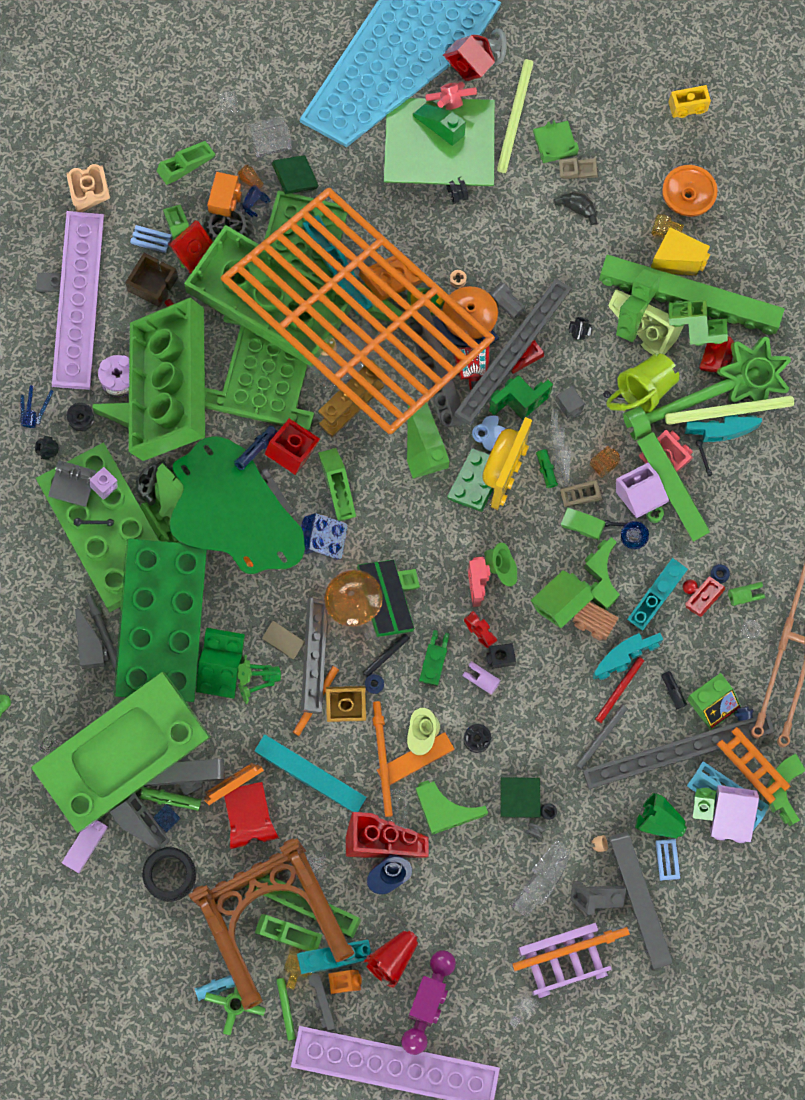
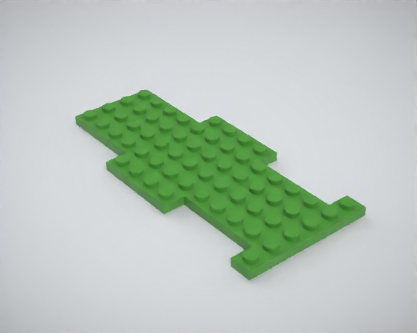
M278 190L265 239L314 198L292 193L285 194L283 191ZM322 201L326 207L346 223L348 214L339 205ZM315 207L309 212L313 217L319 215L327 230L341 241L343 231L318 208ZM302 218L296 224L303 229L302 223L306 222V220ZM289 229L283 234L330 278H333L320 255L293 230ZM278 239L270 245L291 264L309 274L313 272ZM237 272L234 282L239 285L244 283L246 279ZM305 311L299 318L305 322L311 318V315ZM224 315V322L240 325ZM240 325L223 392L205 388V408L283 426L290 418L310 432L314 412L297 409L308 364Z

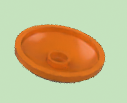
M683 165L673 169L666 176L662 188L663 198L668 207L674 212L688 217L702 215L711 209L716 201L718 192L713 176L705 169L695 165ZM685 194H690L691 197L687 198Z
M468 286L459 288L449 295L489 332L492 331L497 322L498 308L494 298L488 292L478 287ZM444 302L442 312L473 340L483 337L453 308ZM472 306L474 307V309L469 310L468 307ZM445 324V326L447 327V329H448L452 334H454L455 336L459 337L457 334H455V333Z

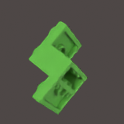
M706 300L669 303V326L680 327L688 324L690 344H721L728 341L727 318L708 320Z

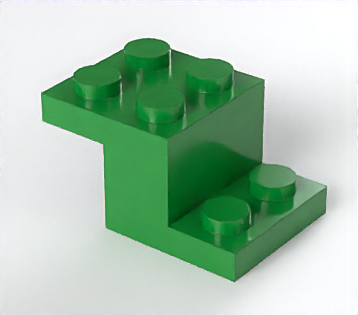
M519 375L515 379L510 378L501 391L498 389L491 395L489 412L495 416L508 404L524 420L525 417L530 415L550 397L553 384L549 380L544 383L540 382L533 390Z
M206 628L204 648L198 665L196 692L235 699L239 673L238 666L242 664L245 634Z

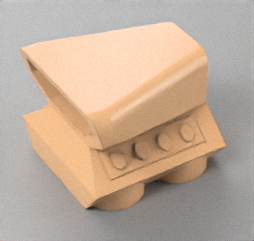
M92 164L87 169L74 168L67 173L71 198L76 212H84L110 199L103 165Z

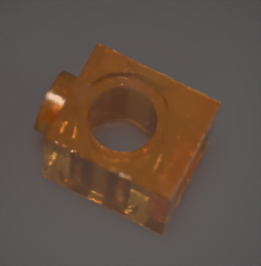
M607 446L591 459L589 465L603 478L619 465L620 455L615 449Z

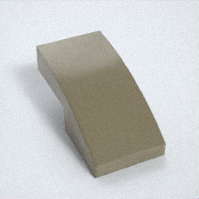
M576 157L559 160L561 178H598L596 158L578 160Z

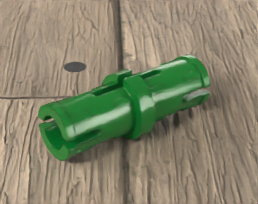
M548 450L537 451L536 455L541 467L539 471L543 474L546 488L558 486L553 471L555 468L551 464Z

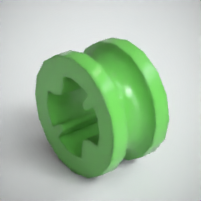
M661 506L655 509V512L659 511L658 518L650 515L652 511L646 513V517L650 522L657 523L661 521L664 516Z

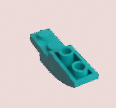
M730 415L724 416L722 423L715 420L709 422H701L700 420L686 422L684 427V434L703 435V442L731 440L757 429L762 423V418H757L755 415H748L746 417Z
M672 558L627 620L643 631L677 586L688 568Z
M640 633L621 642L601 661L593 674V678L603 680L610 677V673L617 670V673L627 670L628 665L631 663L629 656L633 659L642 655V651L646 649L653 651L660 647L659 644L663 641L661 633L643 640Z
M369 940L348 943V945L352 946L354 954L341 962L335 961L330 947L298 953L297 957L301 974L315 973L364 962L366 957L372 953Z

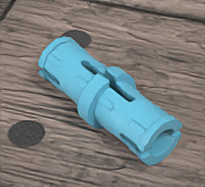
M229 975L219 980L213 979L211 983L194 989L200 1001L205 998L206 992L220 995V992L233 988L236 985L232 976Z

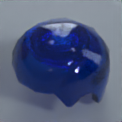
M630 521L621 529L620 539L627 548L639 550L645 547L649 541V530L639 521ZM629 537L638 539L636 541H632L629 539Z

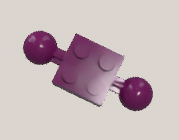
M440 950L432 955L430 959V967L433 971L432 977L423 976L411 1007L408 1019L415 1021L413 1028L408 1029L403 1034L401 1040L403 1049L411 1055H418L426 1049L428 1039L424 1033L427 1026L431 1027L432 1023H437L441 1013L438 1006L440 1003L443 1004L445 1002L448 990H445L446 984L442 982L444 977L450 975L456 967V960L448 951Z

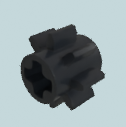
M576 317L575 322L570 321L569 333H572V337L575 339L584 340L586 335H591L592 325L589 324L588 319Z
M44 436L35 443V452L38 456H41V459L50 460V457L54 458L58 453L59 446L56 440H53V437Z

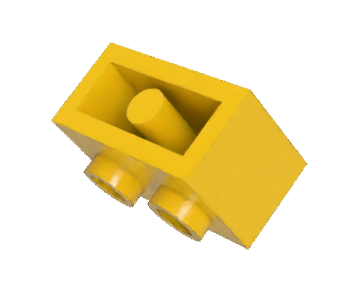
M707 85L672 91L668 101L673 118H684L691 114H703L708 111L711 102Z

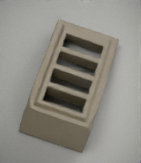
M597 480L560 489L564 507L603 500ZM590 487H594L595 495L593 496L591 495ZM585 488H586V492H587V496H588V497H586V498H584L583 490H582V489H585ZM575 490L579 492L580 499L578 500L576 499ZM571 491L573 501L569 502L567 492Z

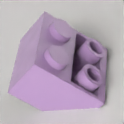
M649 463L616 479V493L636 518L669 502L659 475Z

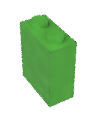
M563 570L530 601L540 615L559 628H562L594 597L590 591L591 587L587 582H581L575 574H569Z

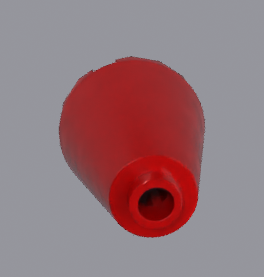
M402 931L366 957L364 963L368 962L367 969L381 982L383 978L389 982L387 986L394 988L418 946L417 936L411 931Z

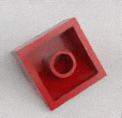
M289 418L270 440L265 455L296 475L312 454L320 438Z

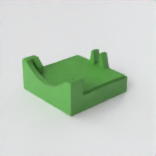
M553 120L552 124L549 121L545 126L533 129L542 163L578 155L579 147L577 142L575 143L568 121L556 123Z

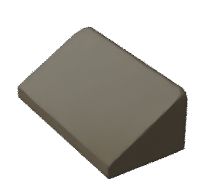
M275 621L271 622L262 638L293 660L305 645L302 639Z

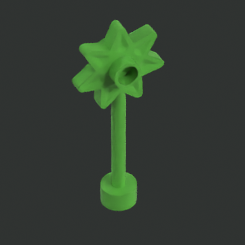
M761 337L752 349L739 341L733 342L731 349L734 363L717 370L718 375L726 378L725 380L646 414L640 406L624 412V423L627 428L633 427L634 431L630 435L636 441L652 433L650 424L664 419L666 414L683 411L729 390V402H737L747 396L751 402L768 399L769 392L787 393L789 387L780 377L779 373L791 362V358L789 356H771L770 339L768 337Z

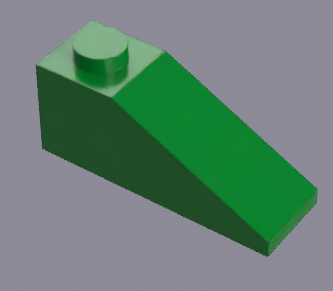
M425 103L413 113L417 120L452 146L465 136L466 121L452 111Z

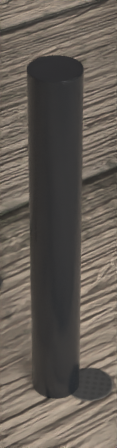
M404 633L363 671V674L366 677L370 676L401 648L410 637Z

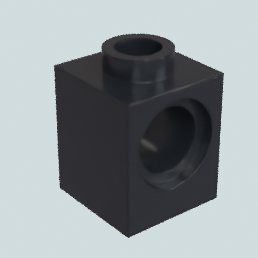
M513 643L489 647L486 659L487 663L491 664L492 669L515 666L516 658ZM501 652L506 658L498 660L495 654Z

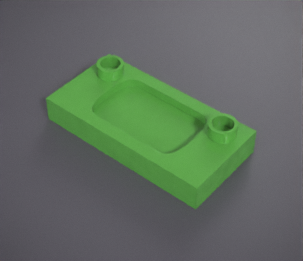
M161 672L31 768L75 831L79 833L206 742L211 736L166 673Z

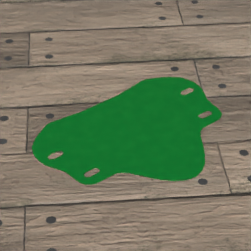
M211 436L197 442L190 453L173 463V471L184 489L170 519L172 535L178 541L195 548L226 552L232 556L241 571L246 574H256L268 569H288L301 561L305 545L303 530L300 525L280 504L260 475L253 460L244 470H239L234 464V461L246 449L229 439ZM205 445H208L210 447V449L213 452V455L210 456L207 454V452L204 449ZM182 465L188 468L191 473L190 475H186L181 469ZM282 552L287 562H282L277 553ZM245 556L249 557L253 567H249L243 559Z

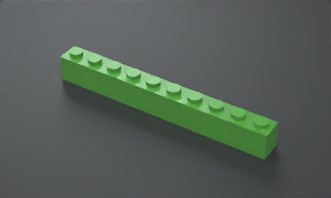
M606 255L599 281H602L606 286L615 285L619 286L623 291H630L633 287V281L646 269L661 276L658 291L653 296L659 302L668 301L674 303L706 300L707 314L712 318H727L728 323H740L748 329L757 328L767 335L776 334L779 329L785 308Z

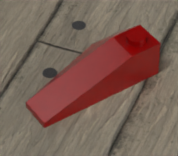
M352 812L346 833L347 857L385 858L389 855H397L403 858L429 857L427 836L408 828L405 829L397 826L394 822L383 820L373 813Z

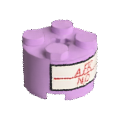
M113 355L102 360L98 369V377L103 390L114 397L129 395V358L125 355Z

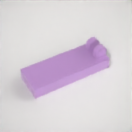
M97 820L80 832L62 864L80 873L108 826Z

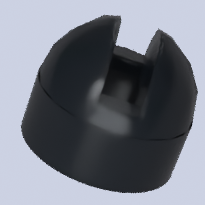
M546 803L541 806L540 815L544 819L551 820L556 817L557 808L553 804ZM547 809L551 814H547L544 810Z

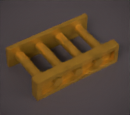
M366 366L358 372L379 392L385 387L379 378ZM351 378L346 383L366 404L374 398L354 378ZM339 390L318 411L324 417L319 426L333 438L361 408Z

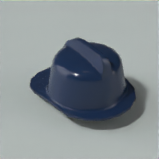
M389 855L369 872L367 885L373 893L379 895L387 894L410 879L412 866L403 857Z

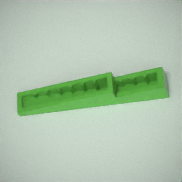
M652 432L638 440V445L649 464L659 475L668 498L693 542L710 533L709 527L655 433Z
M270 875L257 880L260 883L268 882L269 885H273L270 881ZM275 878L277 883L286 884L285 882ZM274 891L263 895L317 921L309 903L296 893ZM329 904L342 933L353 938L361 919Z

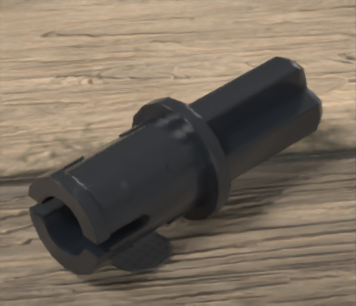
M670 671L663 673L661 677L669 691L667 695H670L676 710L687 706L688 704L680 690L681 687L677 686Z

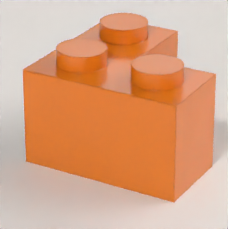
M216 172L207 204L209 213L230 217L231 212L235 211L237 202L240 203L242 198V192H240L241 184L238 181V176Z

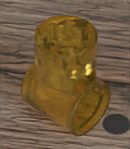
M658 214L655 218L651 234L653 236H662L661 238L664 239L670 227L682 233L684 224L673 222L669 216Z

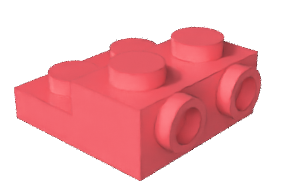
M665 430L657 438L677 472L694 458L691 455L693 451L686 444L684 446L678 441L680 437L673 430L671 432ZM642 452V453L639 455V457H640L645 463H649V462L647 461V459H646L644 453Z
M476 557L469 561L468 577L473 607H479L481 601H484V587L486 582L489 581L490 567L485 564L484 557Z

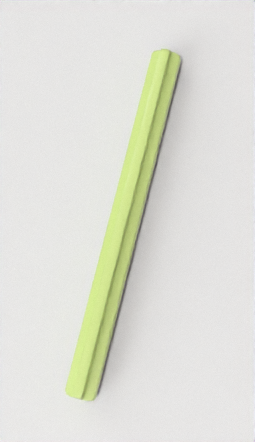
M525 59L497 167L498 172H507L533 67L532 60Z
M786 396L669 413L665 415L666 424H675L794 406V398Z

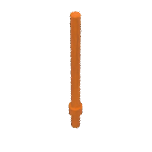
M375 701L373 702L374 717L372 719L373 726L376 729L385 817H391L393 812L383 730L385 721L381 712V702Z
M627 927L613 932L609 930L603 932V935L512 963L515 972L605 942L607 944L615 942V939L630 935Z

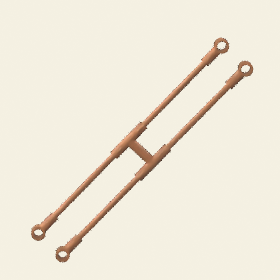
M805 563L790 614L786 619L779 642V651L762 709L758 714L755 726L751 730L752 737L756 739L760 738L764 733L763 725L766 718V709L788 640L805 644V636L791 632L794 622L793 617L805 580ZM805 660L788 719L784 724L781 736L777 739V744L783 748L790 743L789 735L792 719L805 678ZM754 729H758L760 735L755 734ZM781 738L786 739L787 743L783 744Z

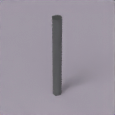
M622 704L575 764L580 770H582L628 710L625 705Z

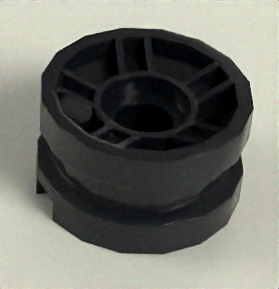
M458 177L460 185L455 184L453 180L449 182L450 185H446L448 193L451 192L452 194L451 200L453 204L459 203V200L465 201L469 198L466 184L460 177Z
M80 402L70 406L66 415L72 429L82 432L90 429L95 419L90 406ZM79 414H81V416H84L82 420L78 419Z
M481 724L471 725L465 731L464 745L473 753L484 752L491 742L489 729ZM476 735H479L481 738L480 742L474 741Z

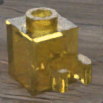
M290 950L283 970L291 973L286 987L294 990L298 977L307 979L308 975L311 976L313 973L301 974L297 957L298 953Z

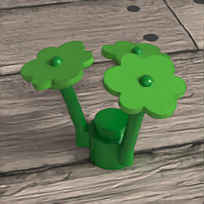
M247 655L243 656L242 664L238 666V679H240L238 687L245 704L249 702L250 693L265 687L274 686V682L281 680L279 666L250 664V660H247ZM250 668L261 669L262 671H251ZM262 675L263 681H267L250 689L247 686H243L250 682L251 676Z

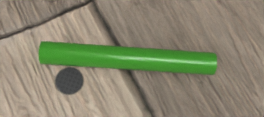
M280 978L277 979V986L287 1039L289 1041L296 1039L285 979Z

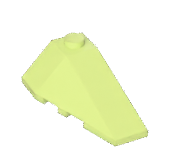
M615 290L608 306L619 318L620 307L630 295ZM648 304L641 319L637 335L642 339L643 343L641 346L652 355L656 353V356L659 353L665 355L677 341L684 325L680 327L669 326V314Z

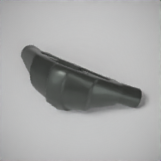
M572 192L553 199L555 206L563 204L564 207L588 218L590 225L597 224L594 202L587 195Z
M164 460L144 468L136 479L137 493L150 506L156 502L153 496L155 483L157 482V468L162 463L167 466Z

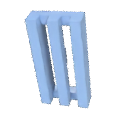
M136 225L130 243L166 253L171 240V234ZM138 232H142V233H146V234H149V235L161 237V238H164V239H166V240L159 239V238H155V237L148 236V235H144V234H140V233H138ZM136 238H141V239H144V240H148V241H152V242H155V243L163 244L164 247L159 246V245H155V244H151V243H147V242H144V241L136 240Z
M676 839L656 840L660 881L680 879ZM660 844H664L667 876H664ZM668 844L672 845L675 875H671Z

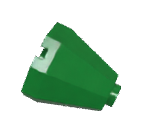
M652 793L642 806L645 809L642 816L638 815L635 828L641 832L675 839L679 836L682 837L687 829V826H685L686 821L665 797Z

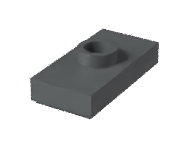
M37 273L36 291L60 292L61 273Z

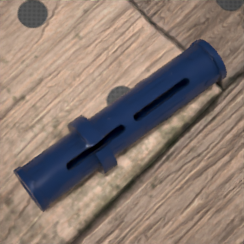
M268 426L261 435L255 438V441L234 461L235 466L239 470H244L263 449L267 448L277 430L273 426Z

